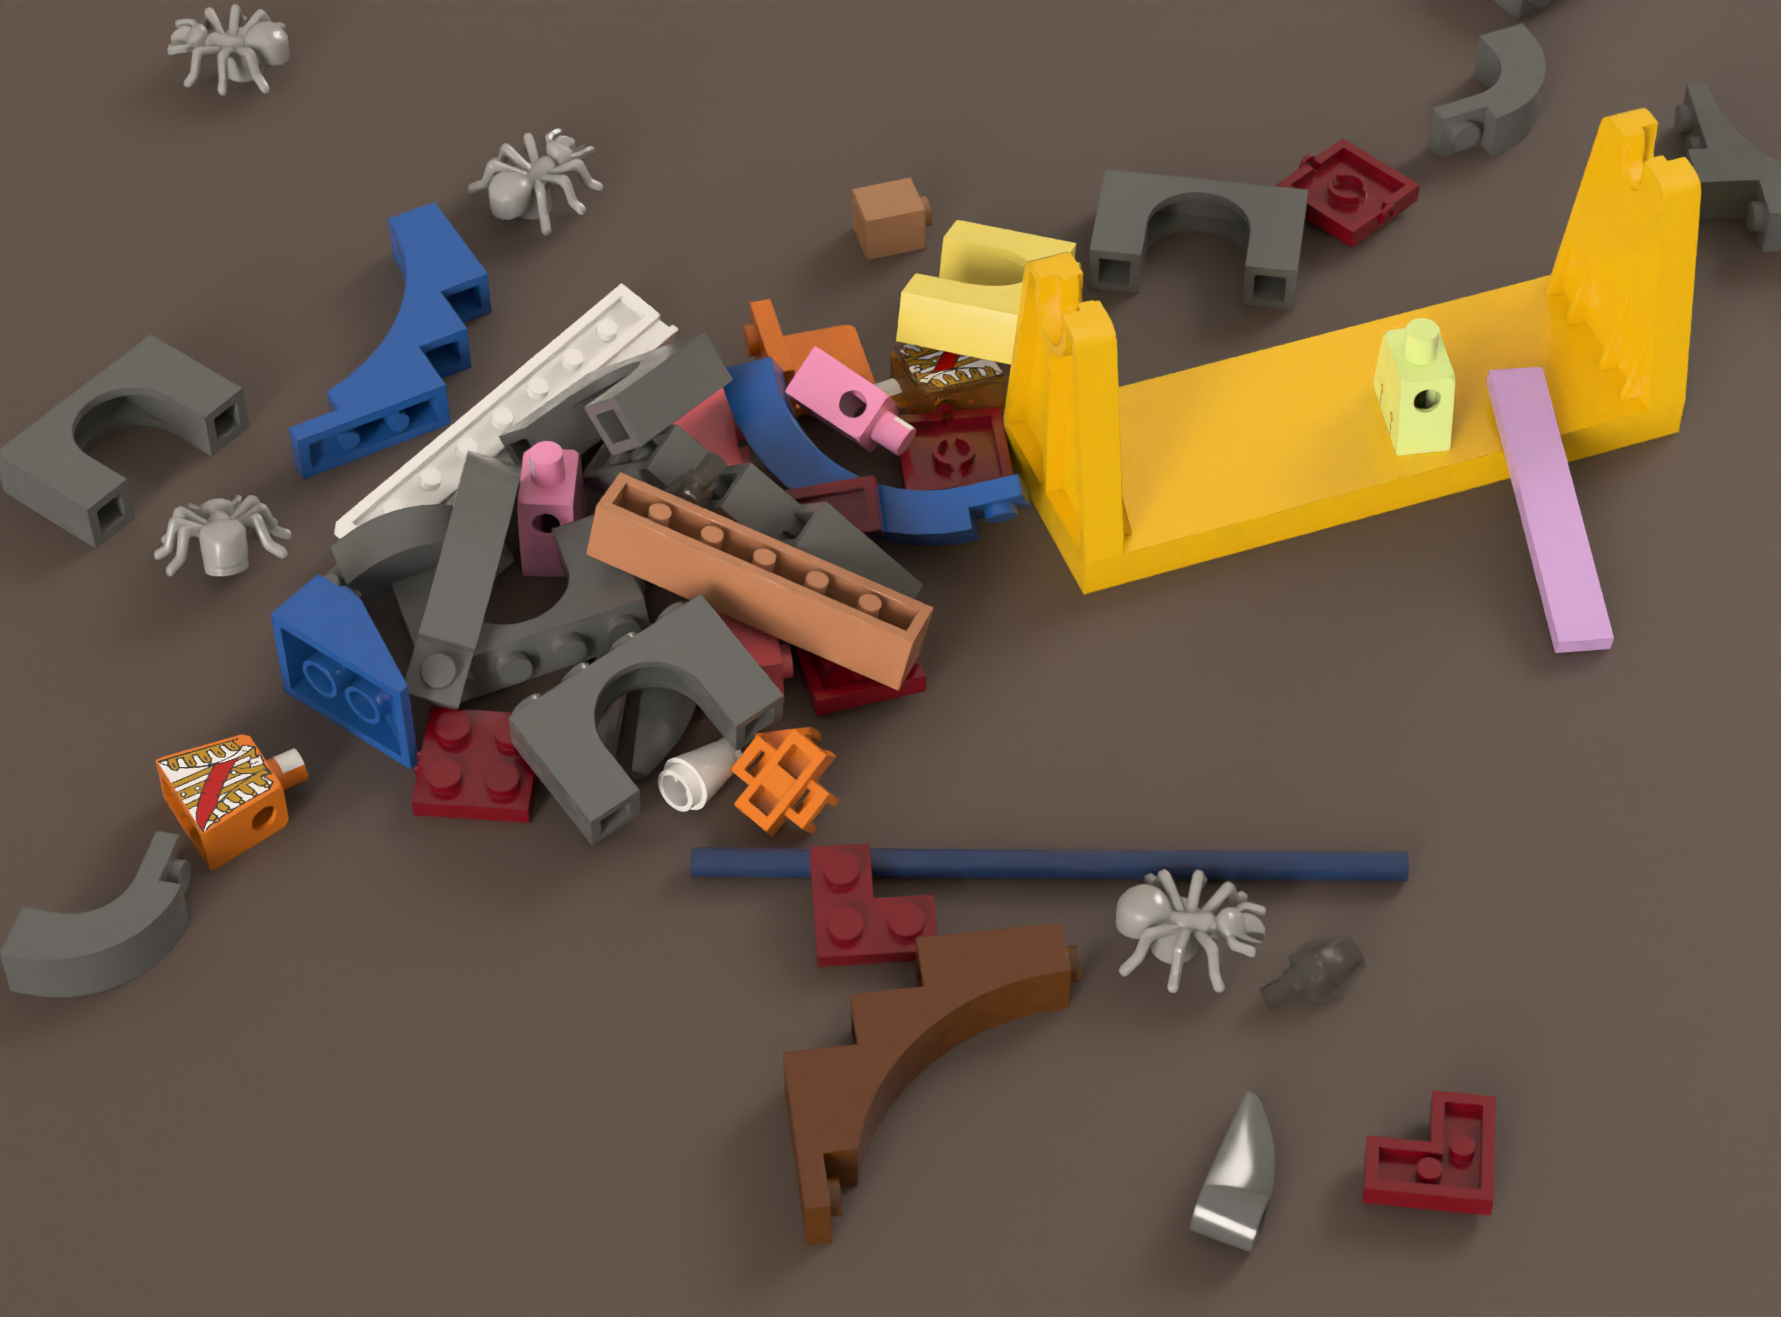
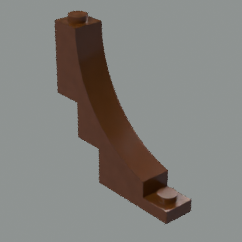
M1061 922L917 937V987L850 994L853 1045L783 1052L784 1091L806 1246L832 1243L831 1217L843 1215L840 1188L858 1186L864 1158L881 1121L907 1085L927 1066L953 1047L995 1026L1036 1013L1069 1008L1071 983L1080 982L1081 978L1080 961L1076 945L1066 946Z

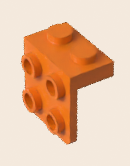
M771 299L750 302L751 324L743 326L746 353L748 357L754 356L755 360L772 357L783 370L786 387H788L814 346L873 385L876 384L857 331L853 326L840 325L783 336ZM789 396L796 416L808 414Z

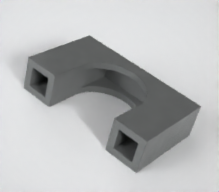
M1105 169L1089 251L1088 288L1139 294L1145 257L1149 249L1157 241L1168 235L1185 231H1202L1228 239L1244 254L1246 264L1242 305L1294 310L1308 190Z
M706 332L586 374L498 437L513 462L521 466L524 452L543 441L555 442L561 446L562 450H575L581 455L603 439L613 456L643 446L731 382L733 378L724 365L721 352L711 343Z
M150 334L0 448V478L3 490L6 494L96 549L133 520L135 515L127 479L86 454L88 449L100 438L116 430L134 426H151L167 430L213 456L249 427L243 388Z
M594 515L552 528L561 568L568 586L562 598L551 609L536 618L521 623H482L460 703L609 653L611 646L623 635L630 632L638 634L650 626L644 597L634 575L586 555ZM436 568L391 582L401 619L413 649ZM434 704L436 708H447Z
M701 593L686 603L679 601L670 605L659 615L654 624L640 633L630 632L623 635L611 646L609 653L592 664L585 662L575 666L563 677L559 685L543 695L536 693L525 698L516 706L513 714L508 717L511 743L592 846L640 815V790L604 746L597 733V727L604 712L621 696L634 690L649 687L666 688L682 693L692 699L703 710L735 751L754 740L756 733H764L783 721L784 695Z

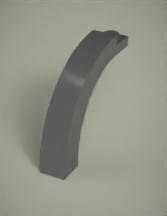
M469 450L467 452L436 571L405 678L410 698L458 710L510 522L522 470L521 465Z

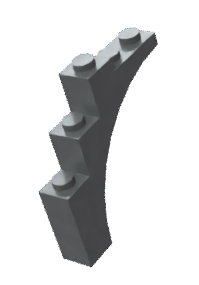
M1707 83L1687 84L1683 104L1677 105L1675 109V129L1678 135H1684L1686 142L1685 157L1695 169L1700 180L1701 203L1699 221L1746 219L1748 230L1756 233L1761 252L1781 251V163L1764 154L1736 130L1718 108Z

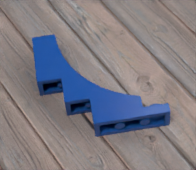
M435 202L388 218L393 258L406 282L402 305L393 326L378 348L352 374L327 391L330 412L289 428L294 464L303 480L451 424L447 388L442 378L472 367L468 331L464 323L492 313L488 273Z

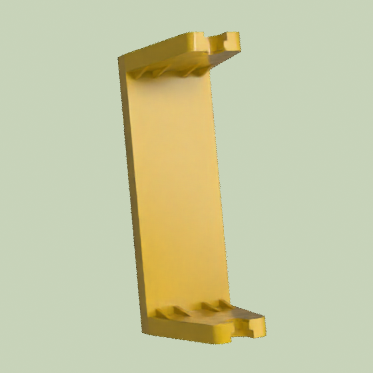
M1638 108L1606 116L1601 120L1551 275L1119 387L1117 338L1113 323L1100 300L1082 302L1083 272L1070 252H1063L1027 261L1024 269L1003 425L1011 464L1026 484L1028 495L1082 593H1092L1509 479L1510 474L1486 383L1489 370L1529 367L1543 368L1567 462L1678 433L1686 397L1701 203V184L1693 166L1686 157L1667 161L1663 155L1654 157L1658 121L1646 108ZM1425 318L1434 321L1439 326L1440 334L1455 374L1450 450L1396 456L1373 386L1383 334L1389 330L1404 329L1414 319ZM1420 394L1414 399V406L1417 408Z

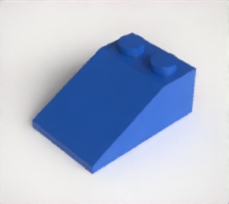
M317 574L270 614L284 692L412 770L418 764L408 685L361 599L350 588L338 586Z

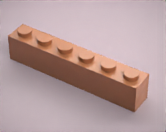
M621 472L596 505L586 553L588 556L689 600L701 593L711 607L721 614L898 691L920 655L933 612V607Z

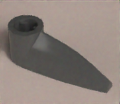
M649 687L641 689L632 764V780H641L648 776L677 744L694 712L696 703L682 693L666 688Z
M1247 1090L1203 1185L1193 1213L1190 1231L1252 1253L1260 1236L1271 1200L1275 1175V1150L1271 1128L1262 1102L1256 1094Z

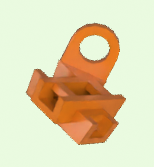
M812 727L756 733L754 740L730 769L749 785L734 805L743 815L748 816L760 826L771 838H773L788 818L801 829L813 835L818 827L812 821L826 804L835 807L840 801L817 782L837 756L830 750H822L816 745L821 742L820 731ZM763 751L765 754L758 761L755 767L751 771H749V767L753 764V762ZM809 789L810 792L799 804V806L795 809V804L799 801V799L806 792V790Z

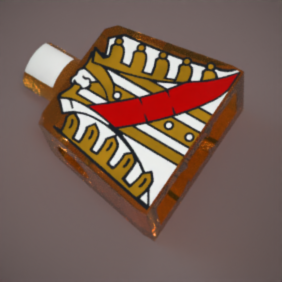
M901 342L890 351L891 379L874 384L888 394L900 409L906 408L911 415L935 413L936 409L943 404L953 405L956 411L1000 407L1002 416L1005 411L1007 376L997 362ZM946 411L942 413L943 419H949L951 417L950 412Z

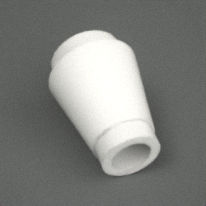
M721 738L717 742L669 759L665 763L664 770L658 776V786L663 798L671 807L681 812L703 808L734 774L730 769L742 755L740 749L735 751L725 738Z

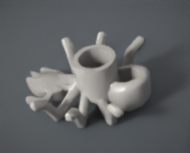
M233 4L230 10L229 30L224 32L214 9L208 7L205 8L204 20H202L201 24H198L195 19L175 21L176 28L178 29L171 35L172 44L168 45L167 51L169 55L193 52L191 71L184 81V86L192 87L198 79L201 59L204 56L218 54V93L225 96L227 93L228 78L236 82L254 80L261 92L268 93L270 87L262 75L264 64L282 65L290 58L289 40L285 33L286 25L282 22H272L264 10L258 9L244 27H238L245 24L247 17L242 14L239 5ZM213 29L214 32L208 34L207 30Z
M557 128L545 136L547 156H542L540 159L533 135L530 132L524 134L521 149L525 154L529 155L531 163H527L509 144H503L500 147L498 157L488 161L482 179L468 185V193L474 194L488 188L490 210L496 218L502 220H510L515 217L523 219L539 218L542 233L550 235L549 212L552 209L550 185H560L565 192L569 205L579 215H583L586 212L585 207L576 198L569 177L562 174L572 171L577 172L583 185L597 192L603 189V184L591 178L584 162L581 160L594 154L595 148L593 146L585 148L584 145L575 148V140L568 136H561L562 130ZM508 158L516 165L515 167L507 165Z
M237 494L232 502L230 499L217 498L208 500L202 505L199 504L200 507L189 502L187 509L182 506L175 508L172 518L168 522L167 532L161 538V542L164 544L154 551L155 559L160 560L173 551L177 540L176 556L166 567V574L174 576L187 560L189 539L191 537L199 538L205 573L211 576H228L240 573L249 567L247 529L254 528L262 546L281 559L287 557V550L285 547L274 542L269 532L275 537L288 540L291 539V531L278 526V520L273 518L268 507L264 503H260L256 496L249 495L242 502V496Z
M1164 869L1159 871L1157 876L1152 873L1145 875L1144 882L1146 884L1129 888L1121 895L1117 902L1116 927L1118 931L1127 937L1140 938L1135 952L1120 966L1119 973L1123 977L1128 976L1143 962L1149 948H1151L1155 957L1171 964L1167 989L1170 993L1178 991L1183 963L1191 960L1196 955L1198 943L1206 951L1209 977L1214 991L1218 993L1224 991L1225 983L1220 969L1219 948L1211 938L1219 939L1223 944L1228 945L1231 950L1249 957H1255L1256 949H1262L1263 942L1256 939L1263 940L1265 938V927L1255 915L1265 916L1266 907L1245 902L1248 895L1243 891L1237 892L1235 885L1228 881L1222 884L1203 908L1199 910L1198 903L1201 890L1207 882L1201 870H1196L1192 875L1188 899L1179 895L1170 872ZM1226 898L1230 904L1237 905L1236 908L1227 907L1221 910L1217 917L1213 915Z

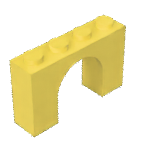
M956 220L943 237L939 278L915 273L901 292L896 341L1011 365L1026 262L1063 252H1070L1075 259L1076 243ZM1077 262V264L1079 265V267H1080V269H1081V268H1082L1081 263Z

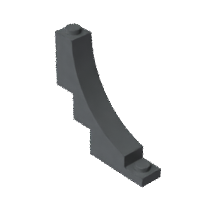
M678 424L670 425L641 447L613 456L606 444L603 443L583 472L584 484L594 492L607 491L621 472L910 598L915 599L923 587L920 581L827 502L800 505L752 463L726 466Z

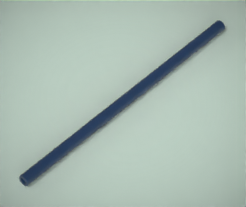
M692 847L691 877L811 878L809 848ZM870 848L872 878L1144 880L1145 875L1152 873L1157 876L1158 872L1164 869L1170 872L1173 880H1192V875L1196 870L1203 871L1207 880L1408 881L1409 875L1407 851Z

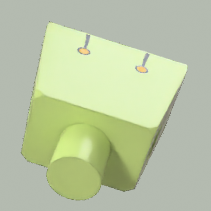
M1414 319L1404 329L1389 330L1383 334L1373 381L1396 456L1448 451L1451 445L1455 374L1442 340L1439 326L1429 319ZM1420 394L1417 408L1414 406V399Z

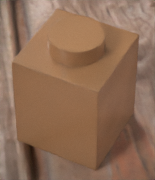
M911 177L852 189V228L867 260L926 248V227L932 225L931 207L926 196H919Z

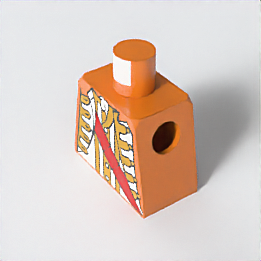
M243 734L155 760L164 800L210 872L284 828L289 821L284 790L308 780L306 766L295 748L265 760L252 738Z

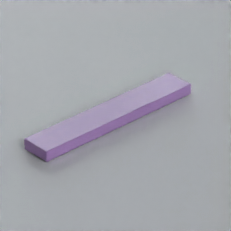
M1529 367L1489 370L1486 383L1555 653L1610 649L1614 636L1543 368Z

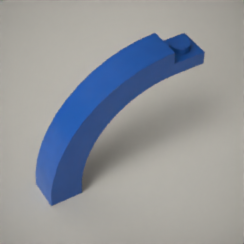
M772 357L726 367L733 380L726 384L723 389L736 423L761 461L788 489L859 478V476L842 468L824 455L809 439L797 419L789 395L784 392L787 387L783 370ZM1019 474L945 490L919 491L878 484L884 534L869 537L894 543L921 546L956 545L981 541L977 519L985 518L987 523H998L1017 517V510L1031 507L1027 486Z

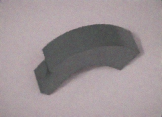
M1523 23L1479 37L1474 75L1487 88L1486 91L1433 108L1428 147L1437 158L1482 145L1492 157L1520 143L1534 128L1540 113L1546 75V60L1539 42Z
M432 504L406 507L380 515L363 523L330 547L337 564L323 577L338 586H346L354 591L368 611L382 597L393 591L391 582L437 567L453 506ZM505 541L495 578L514 561Z
M156 831L136 877L129 888L117 899L101 908L83 913L64 914L22 907L0 952L10 991L42 997L65 998L84 996L127 983L160 962L176 946L190 923L184 894L190 882L191 864L184 859L179 835Z

